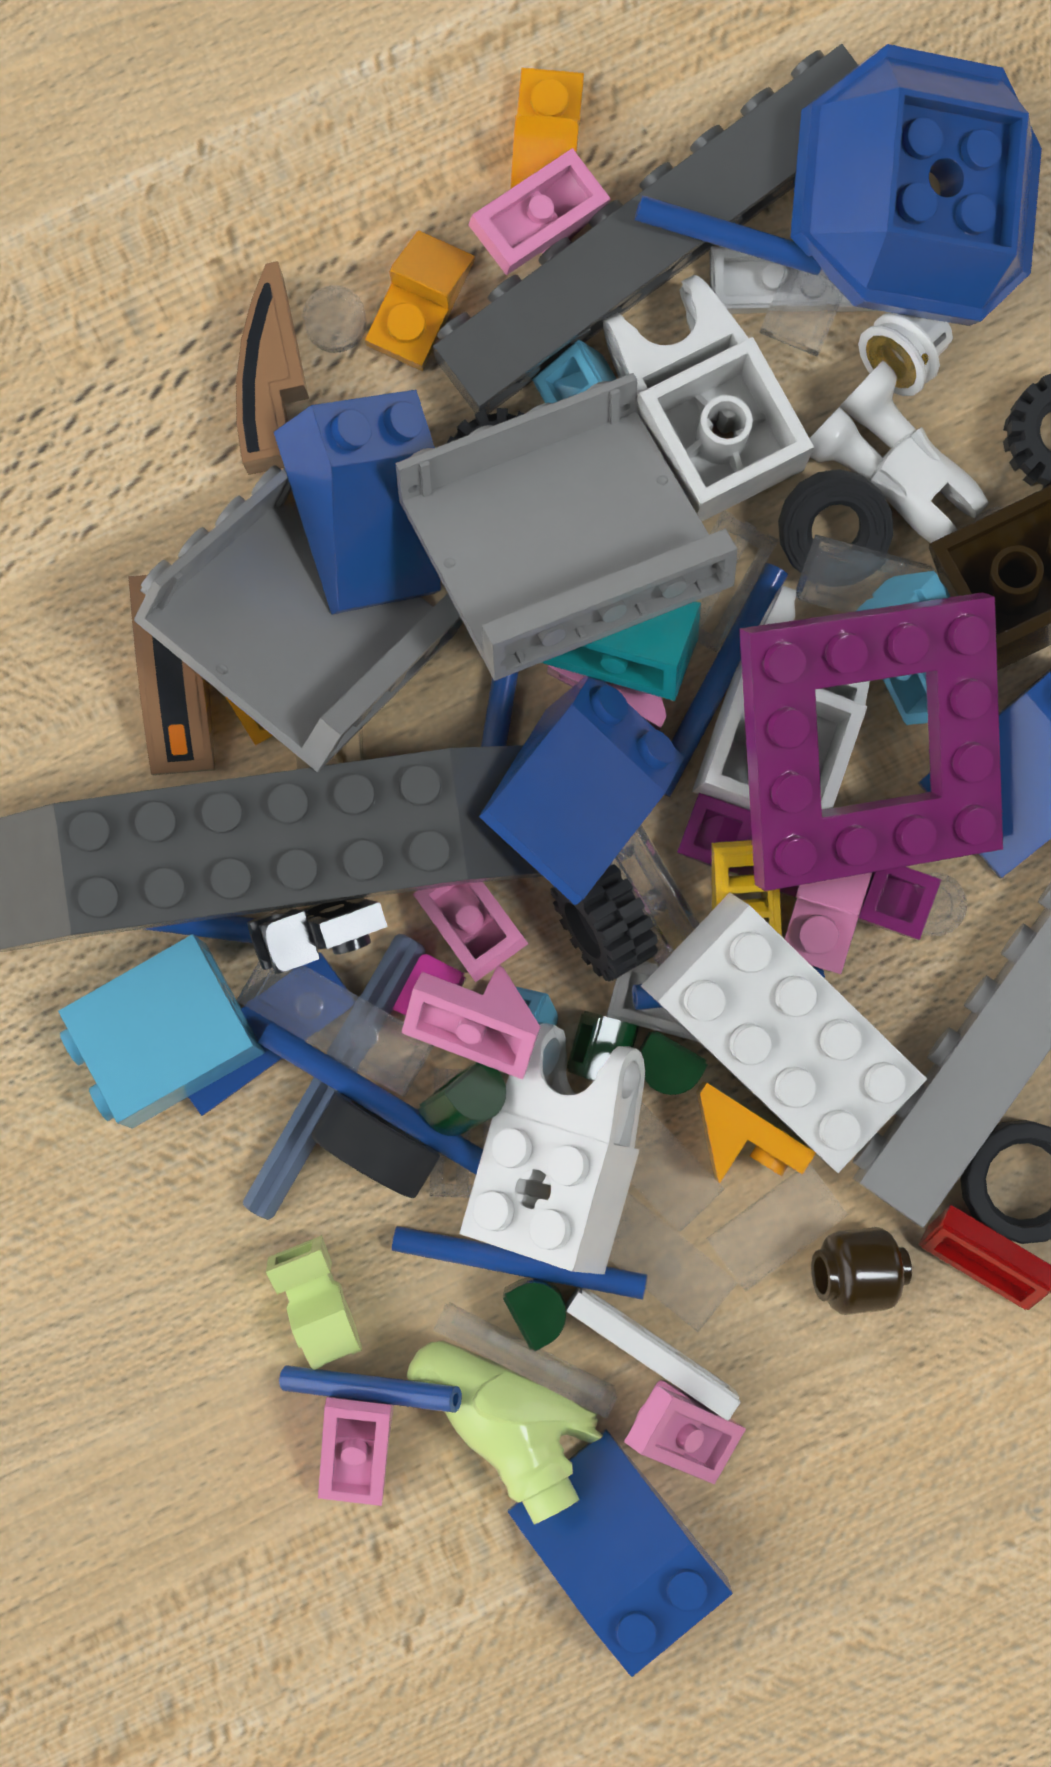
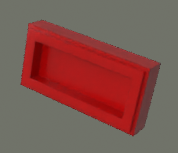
M952 1205L946 1208L927 1226L918 1244L924 1250L1024 1310L1031 1309L1051 1293V1264Z

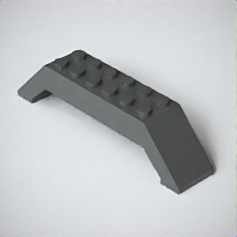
M523 745L439 749L325 765L319 772L310 767L59 802L0 817V952L28 949L82 937L453 885L543 877L479 817Z

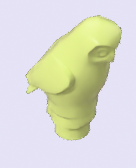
M430 1342L418 1350L409 1365L407 1372L408 1380L458 1386L461 1389L462 1400L459 1410L456 1413L445 1412L446 1416L465 1443L495 1467L502 1482L507 1487L508 1496L518 1503L523 1502L533 1524L561 1512L580 1500L568 1476L573 1474L572 1462L565 1457L563 1453L564 1448L559 1441L560 1436L563 1435L573 1436L589 1443L602 1438L603 1435L596 1430L598 1423L596 1412L571 1401L569 1398L516 1368L484 1358L449 1342Z

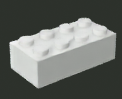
M730 892L641 985L650 996L837 1173L846 1166L927 1080L909 1060L749 904Z

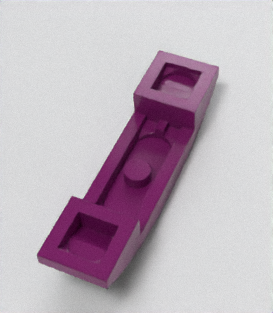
M699 793L677 853L712 867V843L752 840L750 810ZM754 866L728 868V874L733 876L754 875ZM908 867L872 872L858 921L919 941L942 879ZM799 885L781 888L780 893L797 899L796 894Z

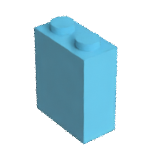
M193 934L58 1011L67 1029L60 1032L61 1040L67 1052L78 1066L86 1063L96 1082L95 1085L89 1088V1092L97 1109L105 1120L110 1121L115 1118L118 1124L132 1129L265 1053L262 1046L257 1043L259 1040L244 1016L238 1001L207 944Z

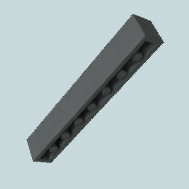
M840 44L827 55H824L821 50H817L807 56L791 72L793 80L775 93L770 87L757 93L742 107L740 112L743 117L725 130L720 125L707 130L691 145L690 150L693 154L674 168L670 162L657 167L640 183L639 187L642 189V192L624 205L619 200H614L607 204L589 221L592 229L573 243L568 237L559 240L540 256L538 261L542 266L523 280L518 275L509 277L489 294L488 300L491 303L473 317L464 312L442 327L437 334L440 341L433 346L435 361L475 413L486 410V414L491 413L530 384L536 375L577 340L585 343L603 330L604 319L616 313L623 315L708 252L711 246H716L635 221L636 210L642 195L744 225L795 187L801 110L858 66L844 45Z

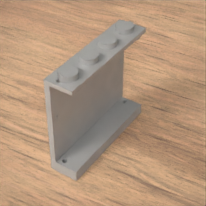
M634 373L613 381L598 382L584 392L555 403L540 404L526 414L494 426L480 427L468 436L437 448L422 449L408 459L396 463L399 502L494 681L734 586L737 547L726 528L713 534H708L637 413L638 380Z
M273 465L256 483L252 490V496L249 499L245 500L240 495L235 497L218 517L214 529L208 532L204 527L199 528L181 548L178 560L172 565L166 560H162L150 571L141 584L142 588L140 591L146 596L134 621L316 772H319L456 634L463 621L448 593L434 607L422 597L331 615L285 468L281 470L278 466Z

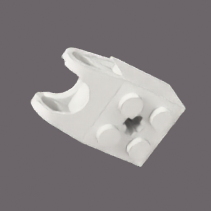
M693 275L683 280V285L679 289L690 329V334L684 340L672 345L652 343L645 339L619 313L604 319L603 329L618 377L621 378L631 373H634L638 380L637 413L702 522L802 472L807 465L814 445L754 338H748L710 286L699 276ZM716 426L722 434L732 431L734 436L729 439L718 437L711 431L712 427Z
M781 586L760 625L794 621L796 590ZM740 661L728 687L692 792L696 794L702 793L750 810L742 663ZM870 681L815 689L822 810L831 809L834 806L868 707L865 703Z
M542 1023L540 1024L537 1040L523 1080L512 1075L509 1076L506 1083L504 1106L492 1118L459 1234L572 1272L605 1274L640 1150L634 1147L644 1088V1059L638 1049L629 1046H618L600 1068L593 1083L583 1092L575 1094L568 1083L566 1075L567 1053L564 1030L553 1024ZM550 1186H551V1193H550V1196H549L548 1193H549V1188H550Z

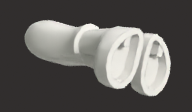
M883 360L810 437L814 445L810 458L817 462L837 461L853 473L863 475L881 490L886 501L896 509L920 536L932 543L957 531L951 520L931 502L939 491L960 511L972 518H976L987 507L989 502L979 485L930 442L924 429L921 427L916 430L898 410L892 399L897 376L894 370ZM850 416L873 432L891 449L882 457L860 435Z

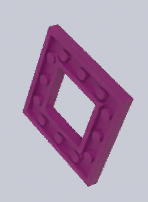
M976 593L739 629L754 879L756 886L764 891L1003 850L994 596L986 593ZM926 672L931 792L822 810L815 689Z

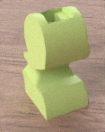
M322 1235L268 1257L266 1267L267 1276L276 1293L286 1292L289 1301L287 1313L292 1333L298 1347L302 1348L313 1370L351 1353L355 1354L362 1351L358 1331L344 1298L342 1286L339 1282L334 1281L330 1271L332 1261Z

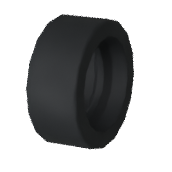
M339 1092L334 1095L311 1134L315 1142L341 1161L381 1185L409 1198L417 1196L440 1158L439 1153L433 1148Z
M1028 1120L1001 1122L996 1125L960 1176L962 1198L972 1217L1007 1239L1020 1244L1046 1242L1051 1239V1208L1036 1218L1016 1219L1007 1216L994 1206L987 1192L986 1176L990 1163L998 1153L1015 1144L1029 1143L1043 1148L1051 1155V1127Z

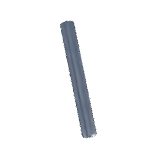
M398 934L394 937L330 1048L328 1056L357 1073L391 1014L419 957L425 954V948L422 944L405 934ZM315 1077L243 1200V1205L250 1212L261 1218L270 1220L275 1216L317 1143L312 1139L311 1135L334 1095L338 1092Z

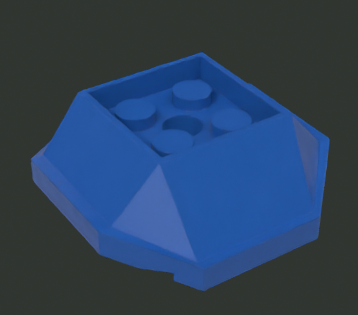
M887 44L874 52L801 110L790 238L808 257H814L829 280L853 306L971 326L981 322L1031 274L1042 148L1030 125L1029 113L1019 102L1004 68ZM929 172L932 173L939 182L940 195L937 194L931 187L929 181Z

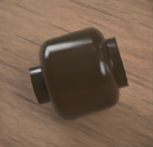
M872 1227L837 1231L828 1235L821 1249L815 1251L812 1256L811 1275L813 1286L819 1299L828 1301L831 1308L841 1315L884 1311L895 1307L902 1296L903 1286L908 1285L911 1281L912 1264L908 1251L904 1247H898L892 1234L883 1228Z

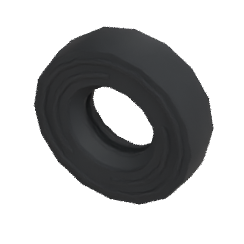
M841 469L818 472L799 482L785 499L778 519L780 545L792 567L809 580L830 586L854 583L872 573L886 557L893 538L892 511L881 490L863 475ZM829 506H848L856 512L859 518V530L856 538L850 545L839 550L831 551L821 548L812 537V526L815 518L822 510Z

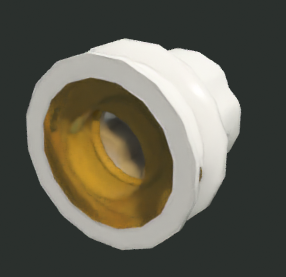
M886 313L874 322V326H870L861 333L858 346L860 357L869 373L884 360L897 376L894 393L901 396H914L923 389L925 383H928L937 376L940 367L939 355L948 347L953 336L948 322Z

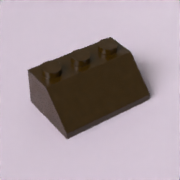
M1050 485L929 544V550L940 582L947 588L950 597L976 593H986L995 597L997 671L1051 645Z

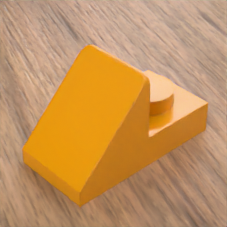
M521 67L517 115H515L510 189L573 148L577 153L584 73Z
M418 230L390 268L391 285L365 338L366 346L423 372L434 349L433 346L437 343V334L444 327L475 261V256Z
M704 1081L701 1083L696 1094L713 1175L718 1183L722 1181L747 1140L756 1145L749 1156L782 1177L789 1166L803 1175L816 1152Z

